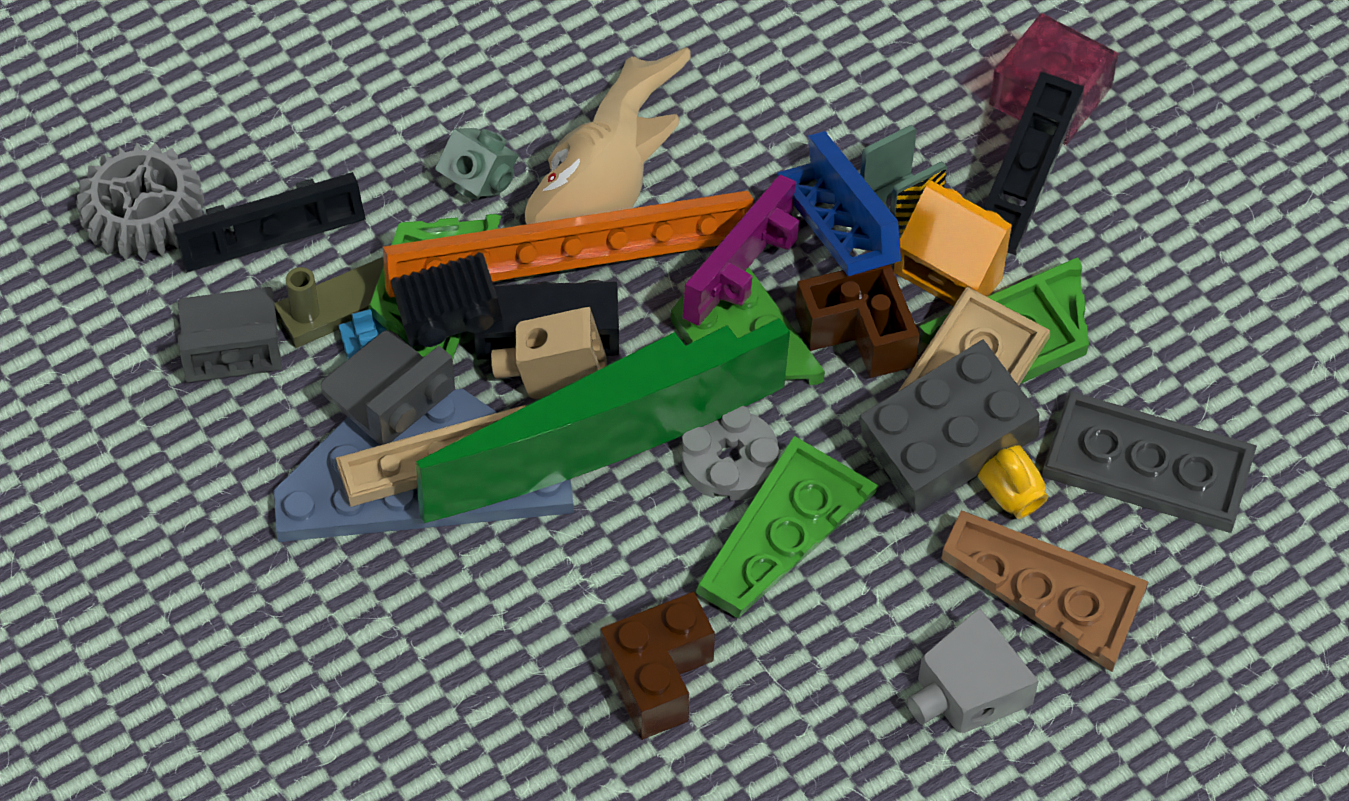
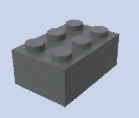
M984 339L860 415L862 439L916 513L977 476L981 468L992 457L997 455L1001 449L1015 445L1023 447L1039 437V412Z

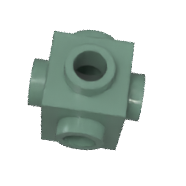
M455 128L435 170L456 183L455 189L461 194L472 199H480L481 196L500 195L510 185L515 172L513 167L519 155L505 146L506 139L495 132L486 129L480 131L477 128Z

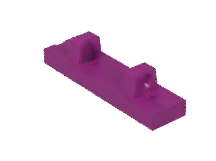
M779 175L688 280L684 290L683 319L699 326L721 300L742 306L751 295L752 275L745 271L768 244L789 250L796 242L799 220L792 216L794 206L792 197L795 193L796 181Z

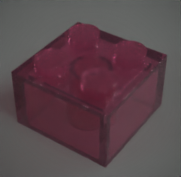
M1040 13L994 70L989 105L1020 121L1041 71L1084 86L1083 97L1063 142L1064 145H1067L1112 88L1119 53Z

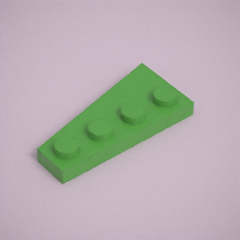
M794 436L698 584L695 593L739 618L875 494L879 485Z

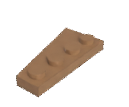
M962 510L943 548L941 558L1111 672H1113L1149 582Z

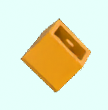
M930 180L900 238L901 261L894 264V273L952 306H955L966 287L987 297L991 295L1003 279L1012 224L1006 222L997 213L985 210L964 199L957 191L944 188Z

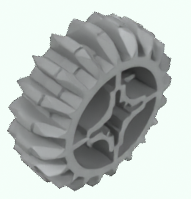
M136 142L133 151L125 152L118 146L115 157L111 158L101 154L100 166H88L87 178L80 180V194L77 195L76 205L80 213L81 226L88 232L89 238L93 241L94 245L102 244L103 249L106 250L108 255L119 249L120 255L125 260L133 252H138L139 256L145 261L150 251L156 250L161 256H164L165 246L170 244L179 248L173 224L201 217L203 214L201 208L205 200L203 190L200 189V177L196 174V170H192L187 158L178 159V155L173 148L162 153L156 143L149 150H143ZM108 211H113V212H115L116 216L113 215V214H111V213L108 212Z

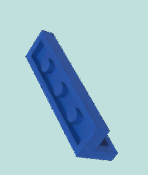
M826 131L809 135L810 163L776 173L777 177L783 175L796 181L795 193L792 197L794 207L847 276L901 261L898 220ZM813 179L817 181L814 187L799 185V183ZM817 202L834 205L832 209L814 207ZM834 225L851 227L852 230L848 233L832 230ZM853 248L872 251L855 257L849 254Z

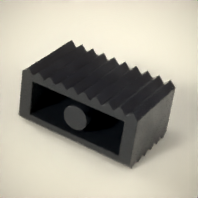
M477 252L475 256L468 255L465 259L458 258L456 262L450 260L447 264L440 263L438 267L431 266L428 270L421 269L419 273L403 274L400 278L394 277L391 280L410 347L419 345L424 347L437 346L449 336L465 331L480 333L488 330L493 323L503 320L483 253Z

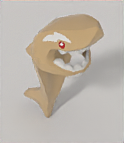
M687 47L655 61L647 62L636 57H630L626 60L616 83L610 88L600 103L593 122L582 124L568 133L559 141L549 156L548 161L551 172L543 178L528 199L525 208L526 224L631 209L634 206L642 188L644 162L679 125L677 114L644 118L638 117V111L653 91L680 71L689 61L690 50Z

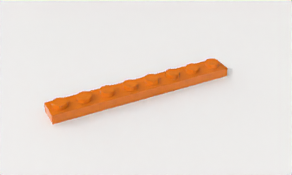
M748 191L383 246L385 287L389 297H395L391 285V280L394 277L400 278L403 274L410 275L412 272L419 273L421 269L428 270L431 266L438 267L440 263L447 264L450 260L456 262L458 258L465 259L468 255L475 256L477 252L484 254L491 280L499 281L719 246L754 205V198Z

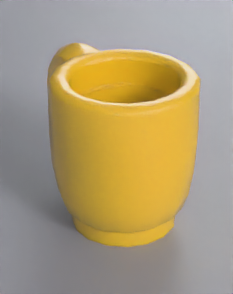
M1020 445L1001 449L978 473V478L995 501L1009 514H1014L1017 519L1032 514L1048 500L1049 496L1045 492L1046 485L1040 472Z

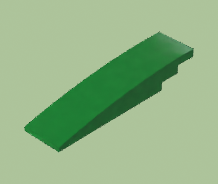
M777 318L737 338L729 326L726 325L686 346L678 335L673 332L416 461L419 515L424 523L447 518L581 476L664 444L690 430L719 420L723 415L741 406L746 407L777 392L785 386L790 330L780 318Z

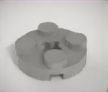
M741 406L723 415L721 419L708 425L690 430L682 436L683 472L689 483L696 490L714 498V493L721 496H730V500H744L755 496L778 462L779 446L774 431L763 419L751 414L745 406ZM726 447H733L739 450V460L733 461L730 457L721 459L718 456L722 453V449Z

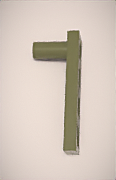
M383 257L318 285L315 284L313 272L307 268L297 267L288 272L286 275L288 298L278 301L274 305L276 316L295 349L339 330V324L352 321L353 313L369 309L384 266Z

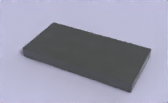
M1069 391L1043 468L1042 477L1232 533L1257 445Z

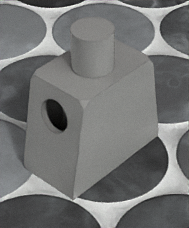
M980 608L923 656L918 676L923 689L908 697L907 705L913 717L922 725L943 713L956 731L965 733L1033 705L1038 679Z

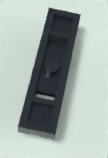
M1042 71L983 207L985 210L997 213L1006 222L1012 224L1007 253L1015 256L1084 94V86ZM1004 194L1026 202L1023 206L1006 201Z
M351 172L317 183L311 178L295 183L296 189L225 209L222 204L206 209L207 215L173 224L186 272L366 220L358 181L354 173ZM231 226H233L235 237L231 231Z

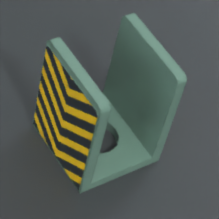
M909 125L865 147L862 151L860 175L887 208L886 201L892 196L889 210L898 220L899 235L904 232L926 185L932 180L945 187L947 166L943 162H939L915 175L912 174L917 133L913 125Z

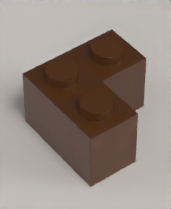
M890 264L852 276H847L841 270L797 281L795 315L810 351L855 340L870 378L913 368L916 365L920 335Z
M694 591L600 628L601 658L641 740L689 721V692L680 675L714 661L715 632Z

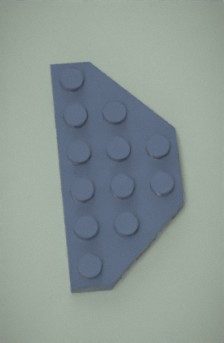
M455 389L392 442L497 412L464 389ZM349 417L330 433L274 489L278 542L574 513L571 479L512 499L424 523L419 515L418 488L350 507L337 468L336 458L380 446V444Z

